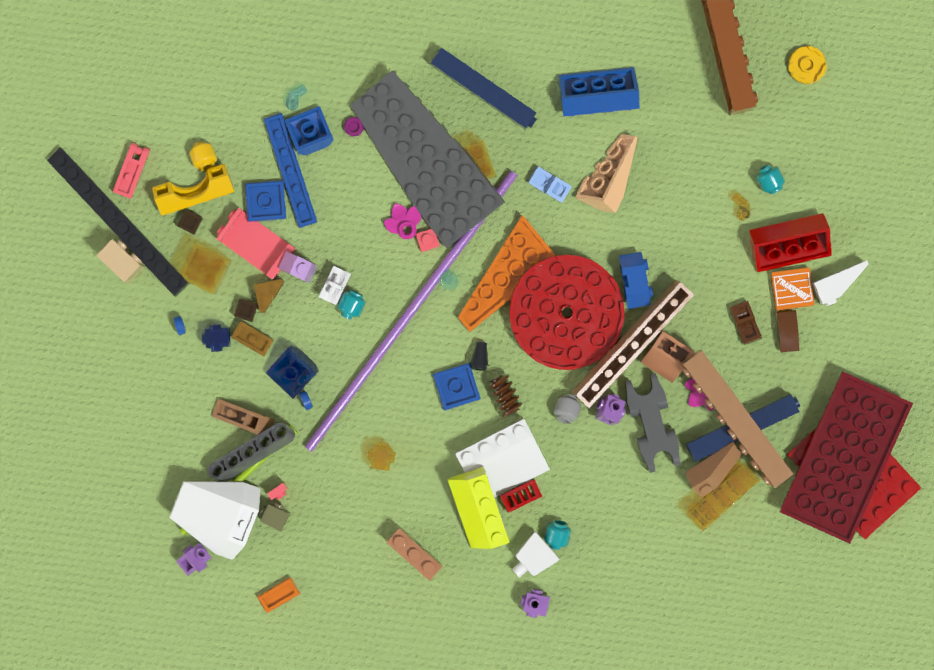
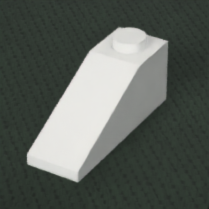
M868 261L861 262L812 283L820 305L825 303L826 306L836 303V298L843 295L867 267Z

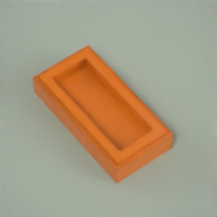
M290 577L259 595L258 599L266 613H269L299 595L300 592Z

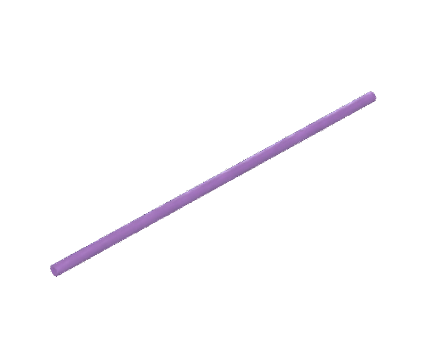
M511 170L496 188L501 197L518 176ZM485 219L456 242L304 447L311 452L315 449Z

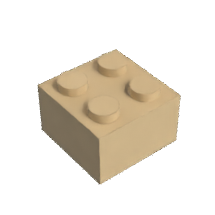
M111 239L96 256L123 282L130 284L145 266L134 253L131 254L128 251L129 248L122 240L116 241Z

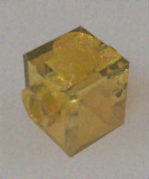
M378 442L377 445H373V449H369L368 460H371L370 469L390 470V464L395 462L396 452H392L393 447H389V443Z

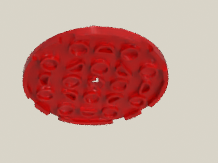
M577 255L552 256L533 265L519 279L513 290L509 305L511 329L520 347L538 363L559 370L582 368L603 358L618 340L624 322V302L614 278L598 263ZM565 307H570L572 310V314L568 318L562 316L561 311Z

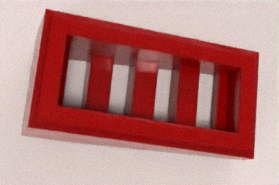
M535 479L500 495L508 513L543 497ZM530 485L532 486L535 492V496L533 497L528 489V486ZM522 489H525L529 499L525 500L521 492ZM518 492L519 497L522 501L520 503H518L514 495V493ZM507 496H511L515 505H510Z

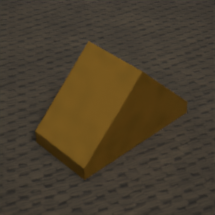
M278 279L254 285L261 313L265 314L285 281Z

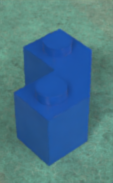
M642 252L619 255L627 308L649 306L650 297H653L652 287L648 286L646 270H649L647 259H643Z

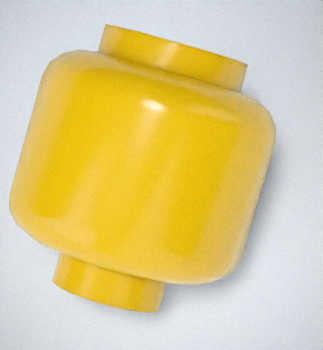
M197 142L189 152L194 167L201 171H207V169L214 167L217 162L216 153L210 143Z

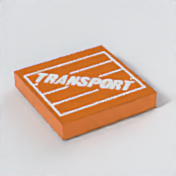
M810 268L771 272L776 311L815 305Z

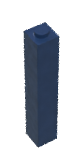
M442 47L432 60V67L524 130L527 127L532 128L537 118H535L537 112Z
M789 394L749 413V415L758 427L763 430L800 412L798 409L800 404L796 396L792 397ZM724 425L686 443V446L693 461L696 462L721 450L732 442H738V439L733 440L727 432L729 427Z

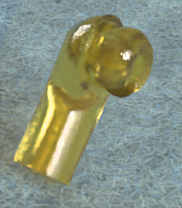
M737 192L731 199L739 205L737 218L744 221L750 216V203Z

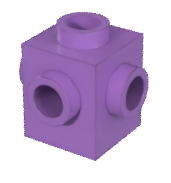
M609 394L600 398L596 406L598 410L595 419L611 426L618 424L625 414L624 406L626 402L620 400V397L615 394Z
M201 543L195 547L191 544L182 551L184 555L176 562L185 574L189 576L195 570L200 572L208 566L206 562L212 557Z
M532 589L531 592L527 591L526 595H522L520 606L523 607V612H527L526 616L537 618L538 615L546 617L550 596L543 595L541 590ZM533 601L538 602L536 606L531 605Z

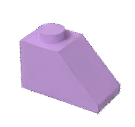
M286 251L278 269L310 283L317 265Z

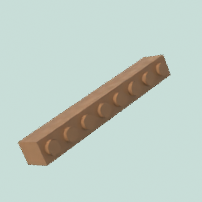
M674 280L571 392L584 405L590 408L694 294L680 281Z
M699 349L681 363L684 366L681 370L687 378L692 377L695 381L693 386L699 394L703 392L706 396L704 401L709 408H715L718 412L716 415L717 419L722 425L726 423L729 427L727 432L732 439H738L741 444L738 447L745 456L749 454L752 458L750 461L751 465L756 471L760 469L763 473L761 478L766 485H772L776 488L794 475L704 352Z

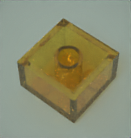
M195 243L180 274L190 284L215 295L232 261Z

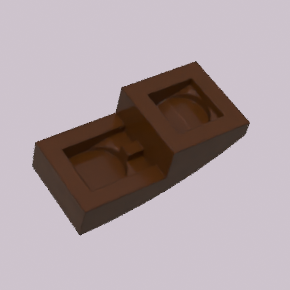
M749 301L730 307L743 345L762 339Z
M796 310L778 311L777 330L779 332L780 353L800 351Z

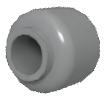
M571 394L559 397L554 409V415L558 421L571 424V422L578 419L581 403L577 400L576 396Z

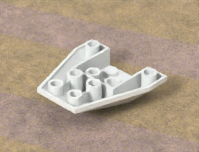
M183 481L169 518L213 553L233 560L245 546L258 514L261 488L245 482Z

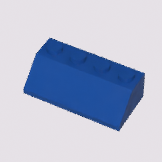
M634 67L558 75L563 117L640 109L639 88Z

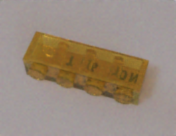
M736 463L730 470L731 473L723 479L716 489L703 496L698 503L694 501L687 507L689 511L686 514L701 531L709 527L760 481L745 463Z

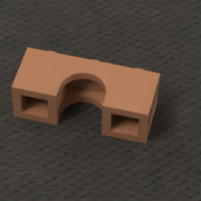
M401 527L386 542L429 581L443 566L429 552H426Z

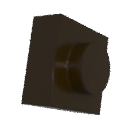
M185 209L177 227L195 235L203 218Z
M240 298L234 317L253 322L258 304Z

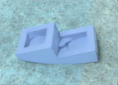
M536 166L527 181L528 184L561 203L572 187L539 166Z

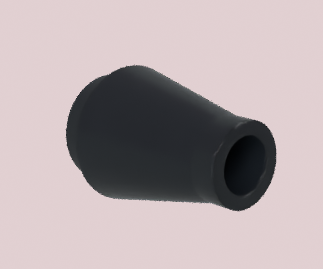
M476 342L470 362L472 365L471 369L477 371L487 370V366H489L487 343Z

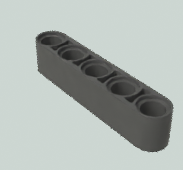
M283 423L273 425L210 464L208 475L217 481H229L291 443L295 438V431Z

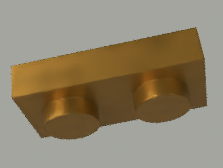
M242 321L239 322L231 336L234 340L265 357L274 341Z

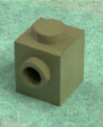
M277 502L269 503L268 506H263L259 514L262 517L260 522L282 531L290 513L283 510L284 506Z

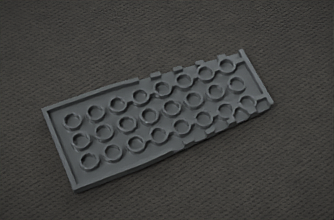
M394 70L389 72L357 99L351 107L413 205L443 245L449 248L503 205L505 201L469 153L455 138L451 137L446 127L436 120L431 110H428L421 103L422 100L413 94L409 89V85L403 82Z

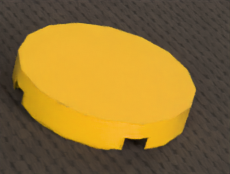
M812 46L796 49L788 61V71L791 77L801 84H813L819 81L827 68L823 53L818 48Z

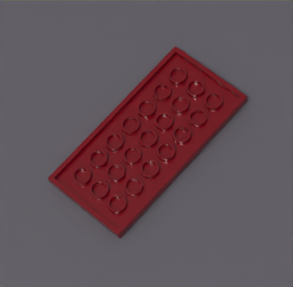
M842 371L779 512L851 544L913 403Z

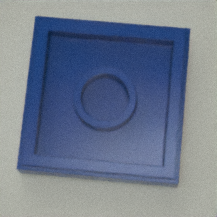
M284 181L245 183L248 222L286 219Z
M470 363L433 374L444 411L481 399Z

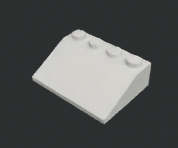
M524 418L455 453L465 473L484 466L494 498L550 470Z

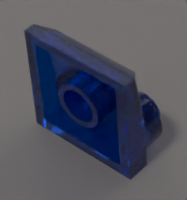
M290 345L268 369L266 374L294 399L319 371L317 365L301 349Z

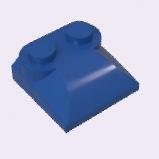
M320 106L284 120L298 155H309L324 149L334 140Z

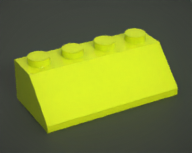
M484 466L448 478L447 480L471 548L492 549L510 543Z

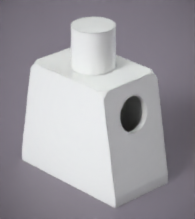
M534 531L515 556L520 562L512 570L519 578L527 571L535 576L560 559Z

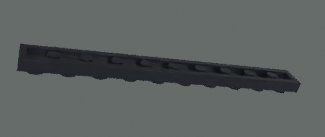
M60 147L47 160L173 296L177 297L190 284L63 148Z

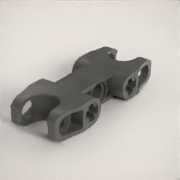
M656 373L650 375L651 390L646 395L637 394L631 380L625 381L626 402L631 418L640 416L645 436L637 438V443L649 473L656 472L654 457L660 451H666L670 454L674 466L681 465L679 443L675 429L665 430L660 410L668 408L665 391Z

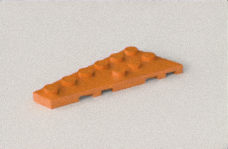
M523 215L458 316L469 332L511 299L516 284L529 268L546 258L556 256Z

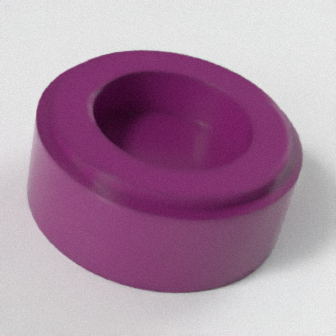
M351 117L345 122L344 129L349 136L357 137L362 134L364 126L359 118Z

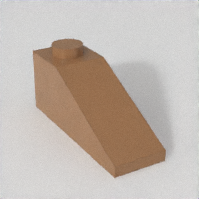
M222 399L217 400L212 414L214 418L258 435L272 427L275 421L271 417Z
M734 442L685 472L692 488L700 498L716 489L743 455Z

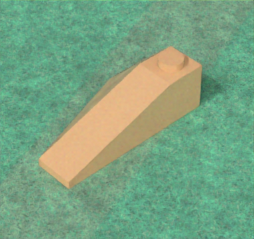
M621 134L607 151V156L602 163L598 162L595 165L596 170L593 174L583 180L575 198L600 211L616 213L624 197L637 137Z

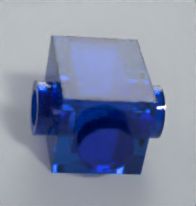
M221 324L209 325L210 329H205V333H202V343L206 345L207 349L211 348V352L223 351V347H231L230 328H221Z

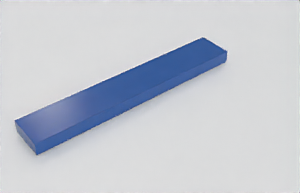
M280 113L265 118L264 122L299 228L318 223L283 114Z

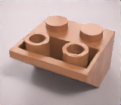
M661 330L640 362L673 383L682 372L681 369L684 366L681 363L694 354L695 351Z

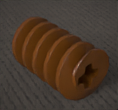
M504 374L489 381L493 383L489 389H496L492 396H499L495 401L496 404L502 403L498 408L499 411H506L502 417L520 410L519 407L523 404L522 402H516L519 395H512L516 388H509L513 384L512 381H506L510 376L509 374Z

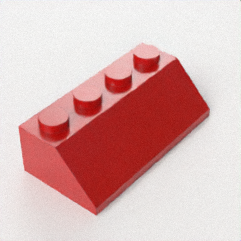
M824 213L749 230L750 245L757 273L832 256L830 227Z

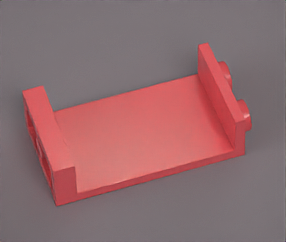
M240 208L237 211L234 209L228 216L230 221L227 225H222L217 231L218 237L216 239L274 280L281 271L278 268L286 251L293 254L296 249L261 223L248 222L247 213Z

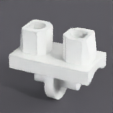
M333 266L319 297L337 305L351 274Z

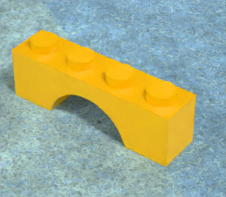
M225 164L207 169L203 181L193 187L182 188L171 182L152 187L154 200L161 216L234 192L232 180Z

